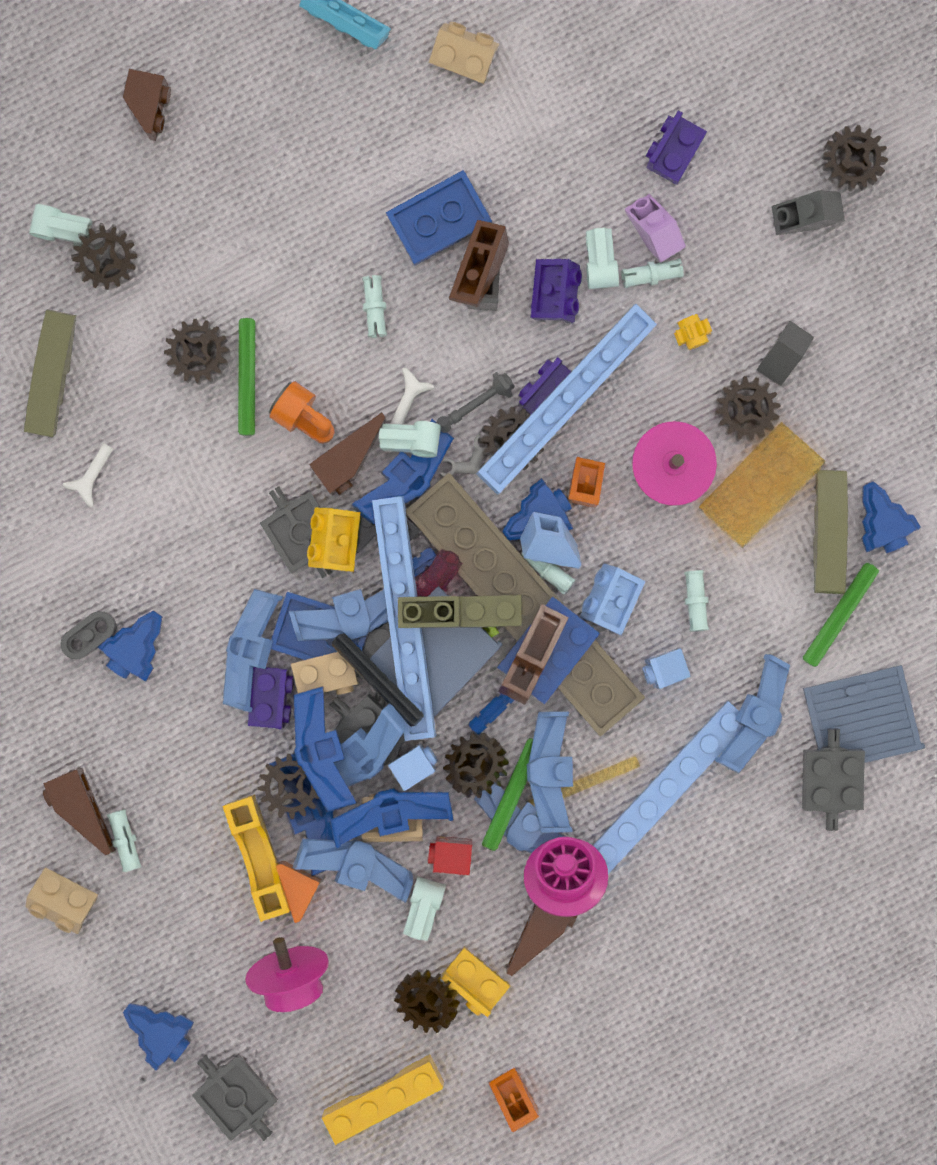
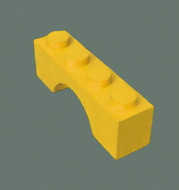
M253 794L225 804L222 807L231 834L236 840L244 859L250 881L251 895L260 922L289 913L290 908L276 868L278 862L256 795Z
M429 1054L404 1067L399 1073L381 1085L362 1094L349 1096L324 1109L322 1120L334 1144L337 1145L442 1090L444 1080Z

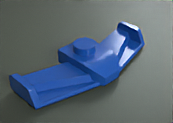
M440 431L437 456L433 458L420 457L413 454L410 458L404 452H400L381 473L388 481L353 502L351 506L357 512H360V515L368 522L375 524L372 500L404 496L406 504L414 498H420L430 487V482L454 438L448 432L442 433Z
M324 687L295 694L296 747L294 752L298 765L302 767L327 812L357 804L334 764L345 760L338 732L334 730L325 733Z
M295 753L292 754V760L297 761ZM286 757L281 759L282 762L286 761ZM276 761L269 763L273 767L277 765ZM286 766L280 770L284 774H295L300 768ZM301 775L292 781L286 779L283 782L285 785L284 790L287 794L289 792L294 794L298 792L299 789H297L296 785ZM306 777L303 781V791L310 795L311 783ZM295 798L291 799L293 803L285 807H296L302 803ZM314 798L312 800L316 808L312 809L307 806L305 808L306 816L304 817L297 811L295 812V818L290 819L289 812H285L294 835L305 831L306 839L334 840L330 820L334 819V811L327 812L320 799ZM311 870V875L313 877L327 870Z
M394 788L378 792L372 800L330 820L335 847L339 848L341 844L378 827L380 837L409 830L407 819H448L453 821L449 792H399Z

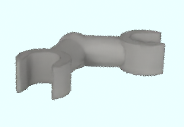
M480 433L474 439L475 450L470 462H454V460L447 457L441 461V463H450L453 466L451 472H449L452 476L462 473L476 474L480 470L485 456L482 452L487 448H482L478 445ZM440 473V476L444 477L448 473Z

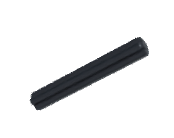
M342 633L335 637L331 643L334 649L388 704H391L409 726L417 725L424 717L423 713L346 634Z

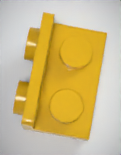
M318 507L314 509L310 522L312 529L311 542L307 550L308 567L354 572L360 512Z
M465 946L441 974V979L444 982L448 980L451 982L448 987L449 990H457V995L460 994L467 1000L465 1005L477 1016L482 1013L488 1017L492 1013V1008L510 988V984Z

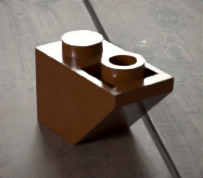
M129 69L123 99L149 139L156 141L157 134L162 133L164 129L165 116L162 115L164 104L168 105L170 101L171 87L168 86L165 77L162 75Z

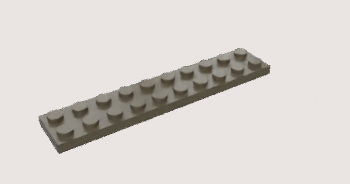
M450 473L446 474L406 509V515L477 596L522 595L523 626L505 627L516 641L519 640L533 622L541 604L546 605L552 596L563 604ZM596 640L558 687L561 693L600 737L645 699V696Z

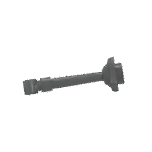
M495 372L491 389L460 409L454 410L448 414V417L441 416L438 418L437 424L441 426L440 431L442 433L449 432L452 424L461 421L462 417L495 394L508 398L512 397L511 390L515 386L506 373L501 375Z

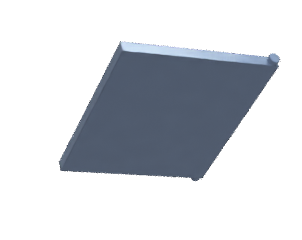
M438 586L428 597L449 595ZM422 628L434 717L503 645L501 641L496 642L483 628ZM390 637L370 660L397 686Z
M902 665L803 688L817 749L828 746V728L840 729V747L865 750V763L925 748L924 743L920 741Z

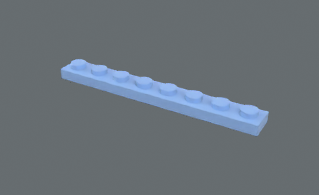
M637 304L633 305L480 468L476 475L497 495L501 493L657 324Z
M404 496L372 500L397 687L424 715L422 720L413 727L405 722L404 739L405 741L433 738L436 737L422 628H398V597H417Z
M729 701L724 703L592 845L603 856L608 868V874L710 766L715 758L724 751L741 730L743 725L735 721L739 710Z

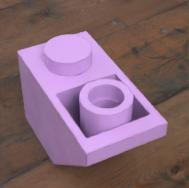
M650 194L639 198L632 205L625 208L627 216L643 242L660 262L686 247L676 220Z

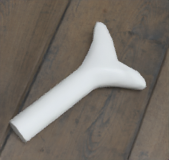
M402 368L405 379V392L390 424L403 425L414 398L420 393L434 389V385L419 382L409 369Z
M105 443L102 444L82 478L63 483L66 489L78 491L89 507H94L92 499L93 483L113 451V448Z

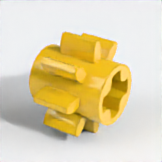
M695 314L677 322L679 330H676L674 335L679 346L686 344L688 350H692L709 342L707 335L713 331L708 318L701 321L699 315Z

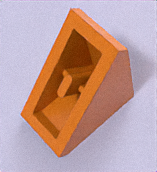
M576 457L567 497L569 503L592 508L598 506L605 463Z
M281 861L278 862L276 868L294 923L302 920L322 879L316 876L312 877L310 873L302 869H293L292 864Z
M515 1068L489 1082L512 1132L539 1117L538 1107Z

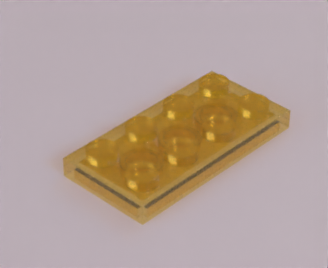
M781 422L699 506V509L743 549L822 468L825 460Z

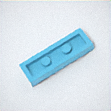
M301 0L299 4L310 15L323 19L333 25L336 30L351 35L364 46L372 47L375 50L388 38L391 30L388 26L342 0Z

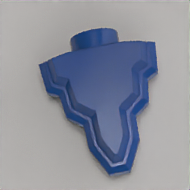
M541 478L530 487V494L521 501L520 512L509 519L502 532L509 541L520 540L533 512L561 517L570 531L574 528L566 512L571 510L572 507L560 488L552 491Z
M874 481L862 487V504L866 515L862 520L865 534L861 539L865 551L870 552L883 547L887 554L908 545L906 536L921 528L915 516L907 514L901 504L891 502L887 492Z
M151 611L138 618L131 628H121L114 636L107 638L106 641L100 644L98 648L110 658L106 666L124 679H127L131 673L146 682L154 669L151 663L156 654L154 641L160 634L163 617L157 612Z
M130 1003L123 1011L129 1028L138 1034V1045L146 1053L145 1061L155 1071L168 1058L176 1062L190 1044L185 1039V1036L192 1028L194 1022L182 1014L175 1017L166 1011L155 1013L147 1006Z

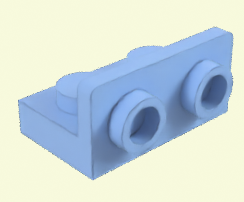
M603 564L602 568L595 575L594 586L590 595L583 602L580 618L622 636L645 581L618 567Z

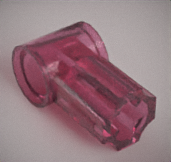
M441 549L428 570L423 572L417 580V597H428L438 586L446 593L449 589L447 586L463 564L459 560V556L452 551Z

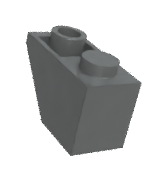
M818 190L771 206L776 235L821 229L845 221L841 193L836 191Z

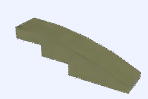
M49 309L45 311L33 367L24 432L52 438L56 435L59 406L63 403L66 375L70 371L76 315Z
M817 470L815 475L816 503L814 506L815 534L813 537L814 593L845 594L848 541L847 471Z

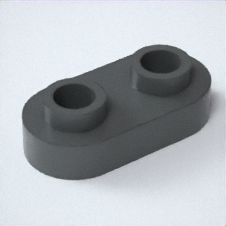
M101 611L94 612L63 635L61 639L62 652L71 659H82L92 653L107 638L114 636L117 628L114 617L107 612ZM100 621H104L107 625L104 632H100L97 629V624ZM77 638L83 643L82 648L79 650L73 647V642Z

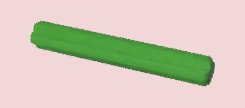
M241 318L239 320L238 432L243 436L255 434V320L252 318Z
M865 563L804 654L803 660L813 667L818 666L878 575L879 570L874 565Z
M532 738L526 741L483 839L482 846L489 850L496 851L526 785L527 764L529 763L533 743Z

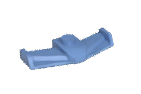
M257 589L253 590L228 641L223 694L224 705L252 712L250 699L253 666L262 669L266 668L273 640L261 636L278 601H281L283 596Z
M361 589L332 597L335 609L289 611L298 641L335 639L337 635L342 633L346 634L351 640L367 636L369 632L388 622L384 589L366 600L363 598Z
M765 654L763 658L765 663L757 697L747 694L735 719L743 727L722 754L715 758L717 763L738 774L767 737L776 734L782 721L780 707L790 665L770 654Z
M388 704L381 711L380 716L368 734L360 728L341 744L345 760L334 764L348 787L366 779L370 780L383 769L384 761L402 736L405 729V720L391 704Z
M538 712L529 763L527 764V781L530 783L542 833L573 832L569 824L561 787H573L572 757H560L569 712Z
M495 784L491 786L492 794L484 790L482 791L481 798L476 796L474 798L491 820L505 792L501 786L499 787ZM528 801L521 810L516 805L504 833L509 844L519 851H527L529 853H532L537 847L549 840L567 837L560 833H542L536 808Z
M302 839L292 867L296 870L337 871L334 881L362 891L366 890L368 881H371L405 903L413 885V874L411 871L374 849L371 844L356 839L341 844L339 848L335 847L334 840Z

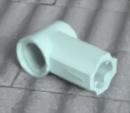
M35 204L29 234L44 240L55 241L56 238L81 244L78 234L83 233L87 236L89 234L88 226H92V220L62 213L61 210L51 206Z
M594 228L586 231L588 289L619 287L617 260H614L612 229Z
M416 421L414 425L383 424L379 431L380 449L383 451L411 452L413 455L426 458L436 457L441 426L429 421Z
M417 876L410 900L412 904L403 934L417 940L428 941L436 910L439 911L446 884Z

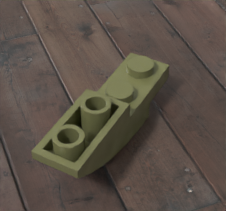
M522 595L398 597V628L523 626Z

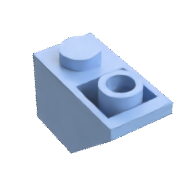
M533 512L520 537L523 557L533 561L579 569L581 567L578 545L562 518Z
M681 648L644 659L646 666L642 667L645 680L647 684H653L654 688L661 689L691 677Z
M419 743L389 763L388 766L402 789L406 791L436 771L434 764L438 760L429 745L423 748L422 744Z

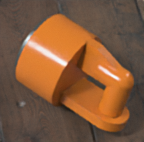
M296 381L289 382L273 402L269 410V417L290 432L298 428L318 443H328L334 436V427L331 421L311 408L316 395Z

